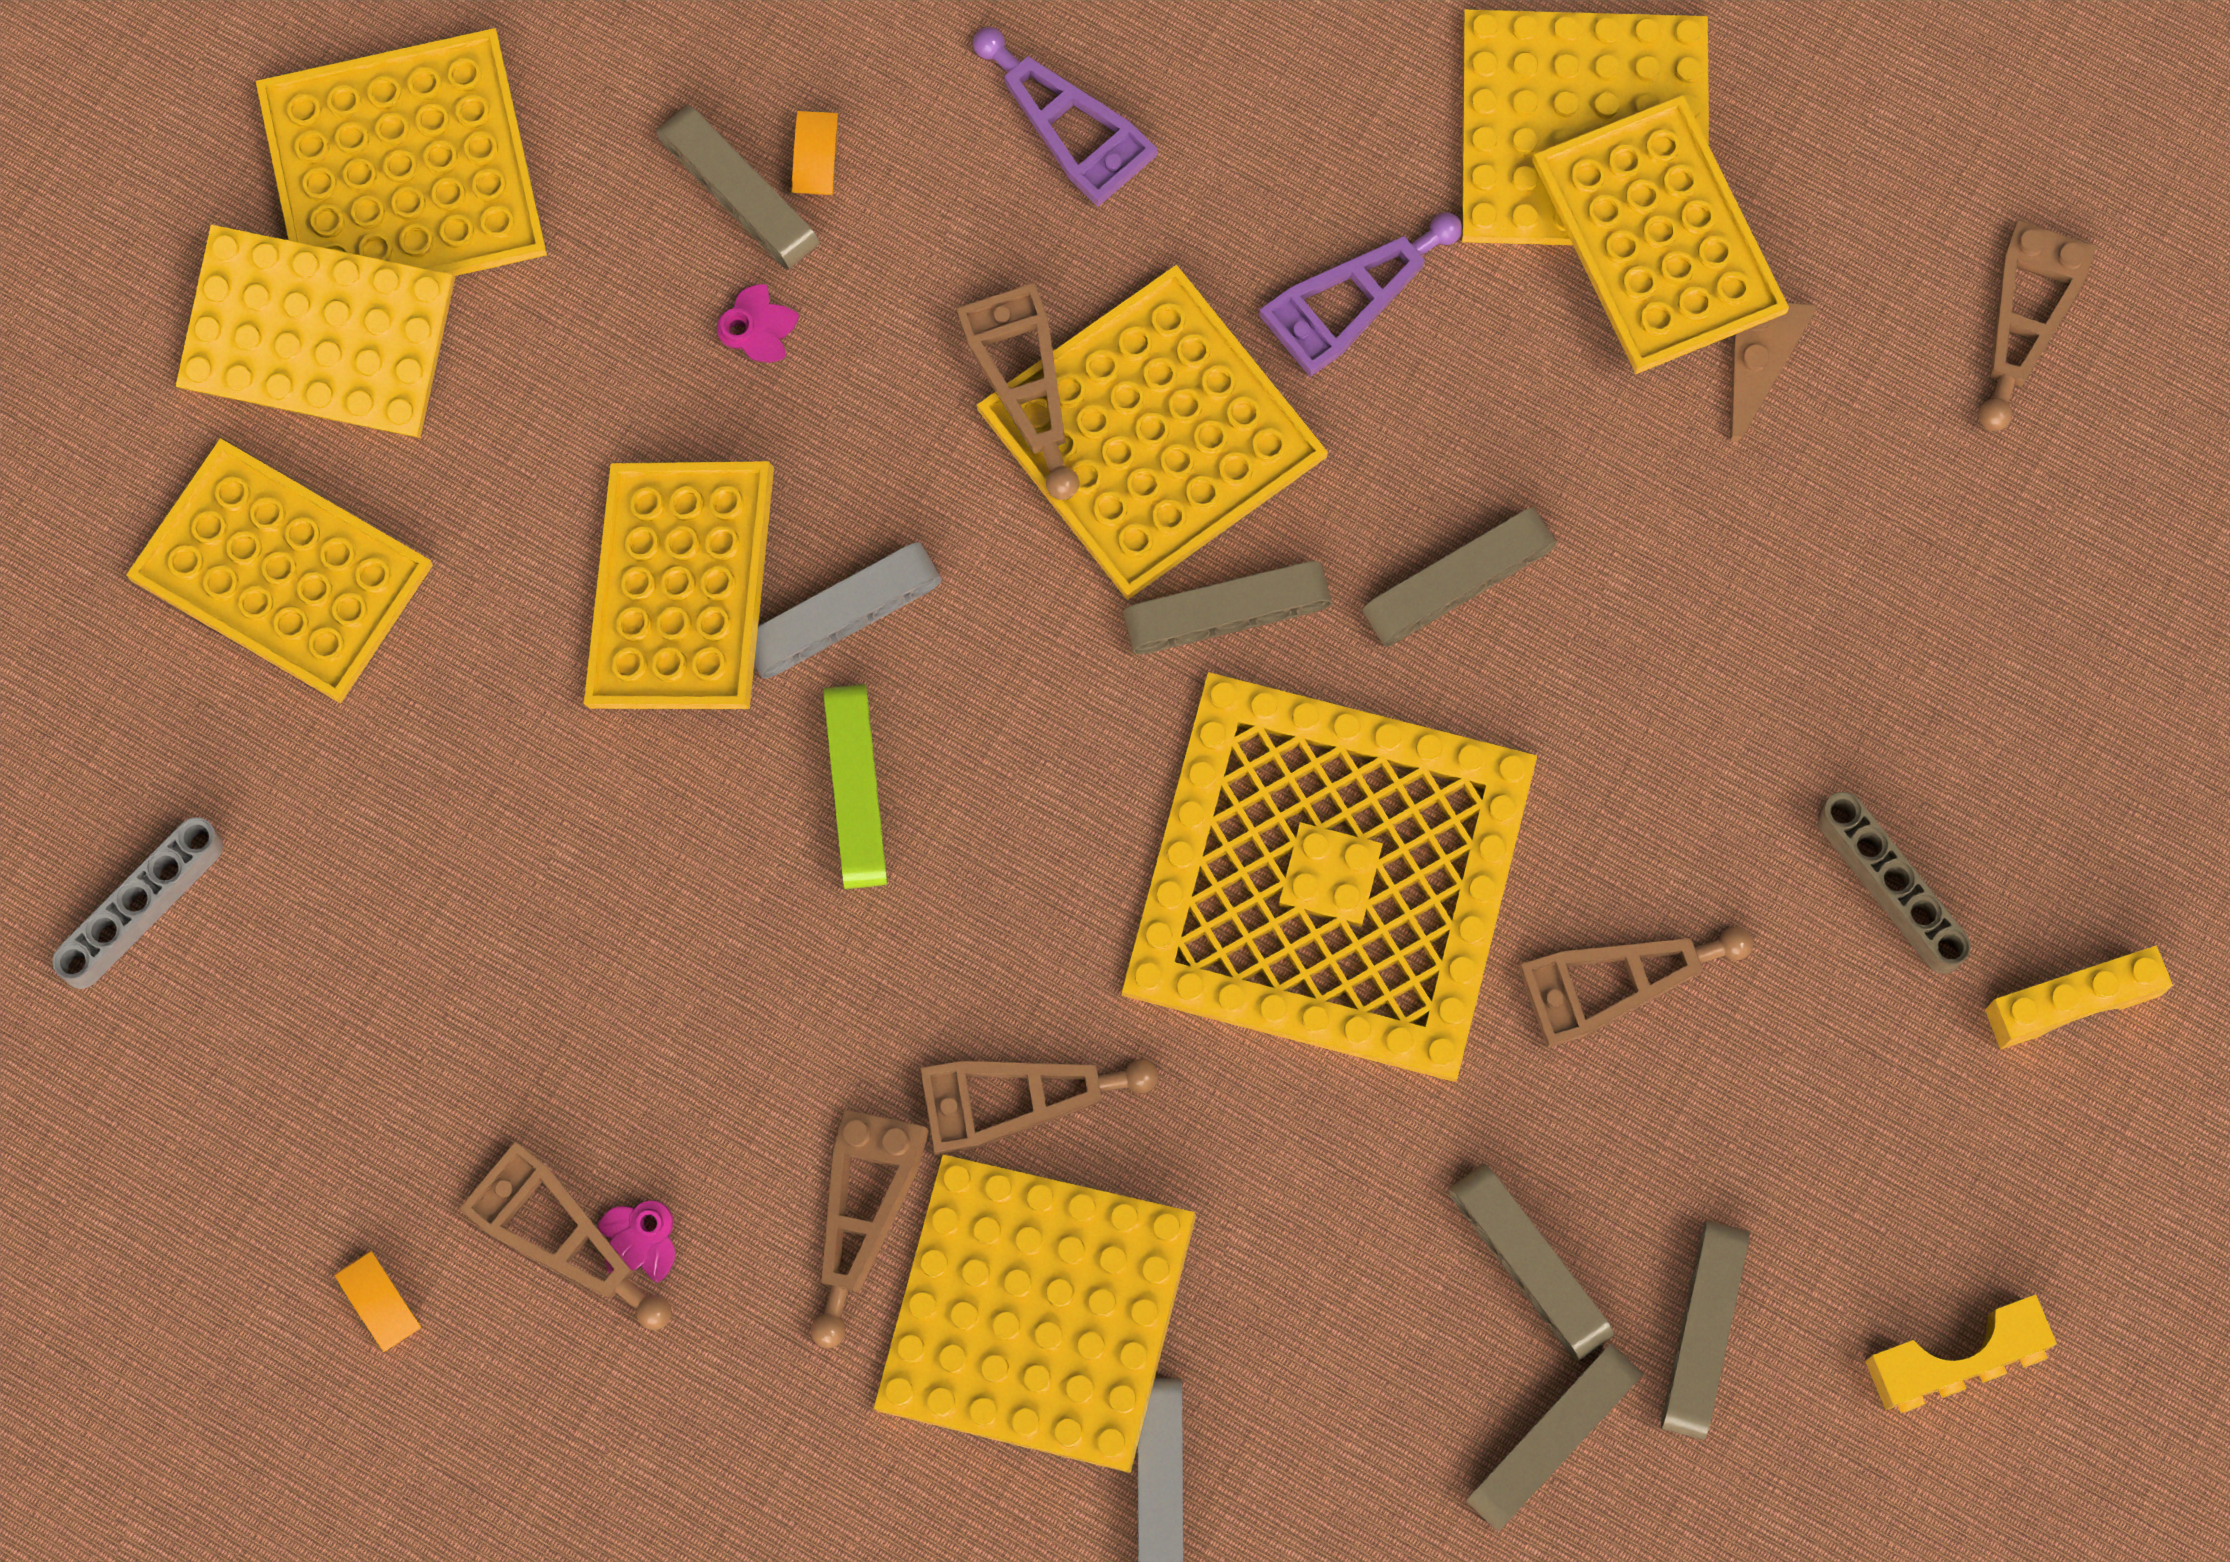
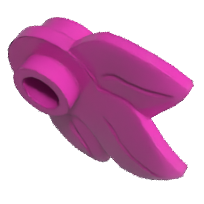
M754 285L741 291L736 298L734 308L727 310L720 316L717 322V334L724 345L733 349H743L752 360L765 363L777 362L786 357L785 348L780 340L792 332L798 322L799 315L794 310L785 306L769 304L767 285ZM735 325L745 327V331L740 335H734L730 332L731 328Z
M649 1200L640 1203L635 1208L617 1206L603 1215L597 1228L606 1237L611 1238L610 1244L632 1271L642 1266L647 1275L656 1283L661 1282L670 1272L676 1255L674 1244L669 1237L673 1230L674 1219L670 1209L664 1203ZM647 1215H652L657 1220V1227L654 1231L648 1230L644 1225V1219ZM606 1260L607 1270L611 1274L614 1268Z

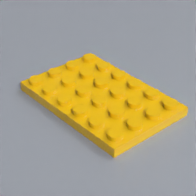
M1684 95L1533 155L1532 161L1635 374L1787 313L1789 306Z
M211 225L175 387L421 439L456 277L453 274Z
M220 438L126 576L130 581L341 704L433 564L430 559Z
M769 461L610 464L584 705L589 709H750L774 466Z

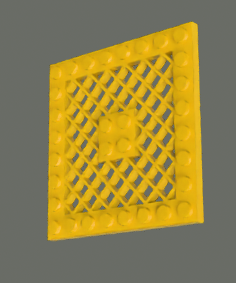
M1208 672L1123 985L1122 996L1456 1082L1537 755ZM1238 726L1249 729L1236 736ZM1267 734L1290 740L1275 748ZM1258 736L1267 753L1249 762L1240 745ZM1309 745L1331 751L1316 758ZM1299 746L1309 763L1291 773L1281 755ZM1233 751L1242 767L1225 776L1230 754ZM1350 755L1372 761L1358 769ZM1340 756L1350 774L1332 783L1322 766ZM1273 761L1283 778L1264 787L1255 770ZM1391 765L1412 770L1413 772L1399 779ZM1381 767L1391 785L1373 794L1363 777ZM1314 771L1324 789L1306 798L1296 781ZM1247 775L1257 792L1239 802L1229 785ZM1432 776L1455 782L1440 790ZM1423 778L1433 795L1414 804L1404 787ZM1356 782L1366 799L1347 808L1337 791ZM1289 786L1299 803L1280 813L1270 795ZM1474 787L1485 789L1482 799ZM1464 788L1474 806L1456 815L1446 797ZM1222 790L1231 807L1214 816ZM1397 792L1407 810L1389 819L1379 801ZM1330 796L1339 814L1321 823L1311 806ZM1263 800L1272 818L1254 828L1244 810ZM1438 802L1448 820L1430 830L1420 812ZM1371 806L1381 824L1363 834L1353 816ZM1304 811L1312 825L1300 822L1295 838L1286 820ZM1478 814L1473 838L1471 839L1462 822ZM1237 815L1247 832L1228 842L1218 825ZM1412 817L1423 835L1404 844L1394 827ZM1345 821L1354 836L1330 829ZM1278 825L1288 843L1270 853L1259 835ZM1454 828L1464 846L1446 855L1436 837ZM1211 829L1221 847L1204 856ZM1387 832L1396 850L1379 859L1383 843L1372 841V839ZM1252 840L1262 858L1243 867L1233 850ZM1428 842L1438 860L1420 870L1410 852ZM1292 851L1285 878L1275 860ZM1468 854L1461 880L1451 863ZM1226 855L1236 872L1217 882L1208 864ZM1402 857L1413 875L1394 885L1384 867ZM1267 865L1278 883L1259 893L1249 875ZM1444 868L1454 886L1436 895L1425 877ZM1201 870L1210 887L1193 896L1198 874ZM1375 873H1377L1386 890L1369 899ZM1242 880L1252 898L1233 908L1223 890ZM1418 883L1428 901L1410 910L1399 892ZM1282 891L1278 907L1290 910L1274 918L1264 901ZM1458 894L1451 920L1441 903ZM1216 895L1225 913L1207 923L1197 905ZM1392 897L1402 915L1384 925L1373 907ZM1257 905L1267 923L1248 933L1238 915ZM1434 908L1444 926L1426 936L1415 918ZM1190 910L1200 927L1182 937ZM1366 912L1376 930L1358 940L1349 925L1362 928ZM1307 914L1332 921L1316 929ZM1298 916L1309 934L1290 944L1280 926ZM1231 920L1241 938L1222 948L1212 930ZM1408 923L1418 941L1400 951L1389 932ZM1340 927L1351 945L1332 955L1321 937ZM1273 931L1283 949L1264 959L1254 941ZM1448 934L1441 961L1431 943ZM1205 935L1215 953L1196 963L1186 945ZM1382 938L1392 956L1374 966L1363 947ZM1314 941L1324 960L1306 970L1295 952ZM1247 946L1257 964L1238 974L1227 956ZM1423 948L1434 966L1415 976L1405 958ZM1178 950L1187 965L1175 962ZM1355 952L1366 971L1347 980L1337 962ZM1288 956L1298 975L1280 985L1269 967ZM1221 961L1229 976L1204 969ZM1397 963L1408 981L1389 991L1379 973ZM1330 967L1340 986L1321 995L1311 977ZM1262 971L1271 987L1246 980ZM1438 974L1431 1002L1421 983ZM1371 978L1382 996L1363 1006L1353 988ZM1304 982L1312 997L1288 992V990ZM1413 989L1424 1007L1405 1017L1395 998ZM1345 993L1354 1008L1329 1001ZM1387 1003L1396 1019L1371 1012ZM1428 1015L1425 1027L1412 1024Z

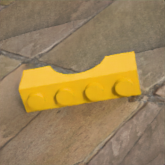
M2156 945L1996 998L1985 1009V1012L2001 1050L2040 1037L2065 1024L2099 1012L2112 1009L2122 1010L2161 997L2173 984Z
M2033 1295L1995 1309L1988 1314L1984 1341L1979 1350L1967 1359L1951 1361L1934 1357L1912 1340L1874 1354L1865 1362L1885 1410L1898 1406L1900 1413H1905L1925 1405L1923 1396L1939 1391L1941 1398H1945L1967 1389L1964 1383L1966 1380L1980 1376L1982 1383L2007 1374L2006 1365L2020 1361L2023 1368L2046 1360L2048 1357L2045 1351L2057 1345L2037 1295Z

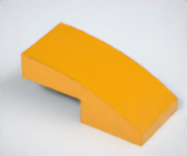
M797 111L791 193L834 195L839 113Z
M372 1250L334 1274L341 1288L383 1352L421 1328L420 1323Z

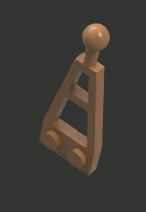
M2017 220L2002 261L1990 377L1999 380L1992 399L1984 402L1979 410V421L1987 430L2001 431L2010 424L2012 409L2008 403L2014 385L2023 386L2082 288L2096 246ZM2017 267L2069 284L2046 324L2012 313ZM2009 331L2036 340L2021 367L2006 363Z
M1035 282L956 308L968 347L1033 454L1043 452L1050 472L1046 478L1047 491L1058 500H1067L1073 497L1079 488V478L1074 470L1065 467L1058 447L1065 444L1049 322ZM1037 329L1044 378L1010 389L984 346ZM1047 396L1052 430L1037 434L1020 404Z
M1735 926L1723 931L1719 940L1694 947L1691 938L1561 951L1522 963L1519 966V971L1546 1047L1550 1048L1588 1036L1694 978L1703 971L1701 963L1723 956L1733 961L1746 958L1752 951L1753 939L1746 929ZM1680 955L1683 968L1651 985L1649 984L1641 959ZM1624 961L1635 994L1585 1019L1567 967Z
M1144 1059L1131 1062L1125 1071L1098 1075L1096 1065L958 1061L920 1068L934 1155L977 1149L1098 1104L1102 1101L1101 1092L1129 1088L1137 1094L1148 1093L1156 1087L1159 1079L1158 1070L1155 1065ZM966 1077L1027 1078L1033 1112L975 1132ZM1041 1079L1084 1080L1086 1092L1046 1106Z
M844 1110L832 1156L821 1283L831 1287L824 1314L819 1315L811 1325V1337L822 1348H834L845 1337L846 1327L841 1316L848 1291L860 1292L918 1172L929 1129L922 1125ZM851 1158L898 1167L873 1222L845 1216ZM844 1232L866 1236L848 1275L840 1274Z
M516 1141L459 1208L461 1212L494 1239L610 1300L617 1293L636 1309L637 1319L644 1328L658 1330L666 1326L670 1321L672 1309L669 1302L660 1295H646L628 1280L633 1274L630 1267L555 1174ZM542 1182L578 1224L554 1255L504 1228ZM588 1239L592 1241L614 1268L605 1281L569 1263Z

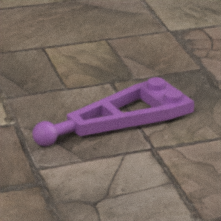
M984 27L976 32L973 38V48L976 54L983 59H994L1007 72L1004 76L1005 85L1070 181L1097 207L1158 155L1157 147L1130 121L1029 56L1021 62L1017 60L1005 48L1004 36L998 29ZM1030 77L1059 95L1042 110L1039 109L1023 85ZM1073 105L1115 132L1112 137L1079 165L1051 126Z
M1440 213L1432 219L1429 231L1414 242L1410 243L1403 236L1296 284L1261 308L1259 317L1308 376L1311 377L1341 356L1424 266L1425 260L1422 255L1438 244L1451 245L1460 238L1462 234L1461 221L1452 213ZM1399 256L1406 265L1382 289L1368 273V270ZM1351 278L1370 300V303L1335 338L1304 299Z

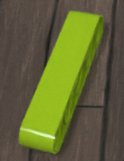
M866 684L823 688L844 889L887 885Z

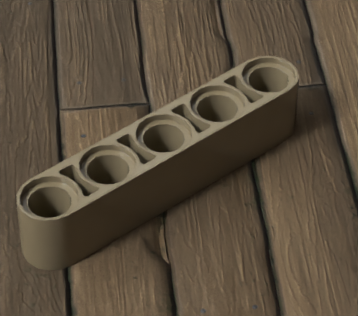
M686 104L656 129L657 136L674 157L784 269L789 271L820 244L818 237L810 226L691 105Z
M1535 507L1526 509L1374 598L1362 609V613L1385 647L1391 646L1549 553L1558 542Z
M1310 561L1141 602L1126 608L1122 614L1133 653L1148 654L1315 613L1328 608L1333 602L1322 563Z
M1837 792L1831 795L1818 816V825L1822 833L1928 967L1939 974H1950L1956 971L1971 951V943L1967 934L1863 803L1854 794L1848 792ZM1830 809H1844L1850 816V822L1839 823L1835 821ZM1860 841L1871 843L1876 849L1877 856L1866 857L1862 855L1858 850L1857 843ZM1884 876H1897L1903 883V890L1894 891L1889 889L1884 882ZM1915 908L1924 910L1930 917V924L1920 925L1916 923L1911 916V910ZM1946 942L1951 944L1957 951V958H1944L1938 950V943Z
M1482 1163L1448 1188V1192L1457 1207L1564 1348L1576 1361L1580 1362L1614 1336L1613 1329L1488 1165Z
M1707 1220L1704 1223L1662 1414V1430L1705 1440L1707 1437L1749 1243L1750 1231Z
M1610 1344L1469 1496L1466 1502L1499 1532L1644 1373L1613 1344Z

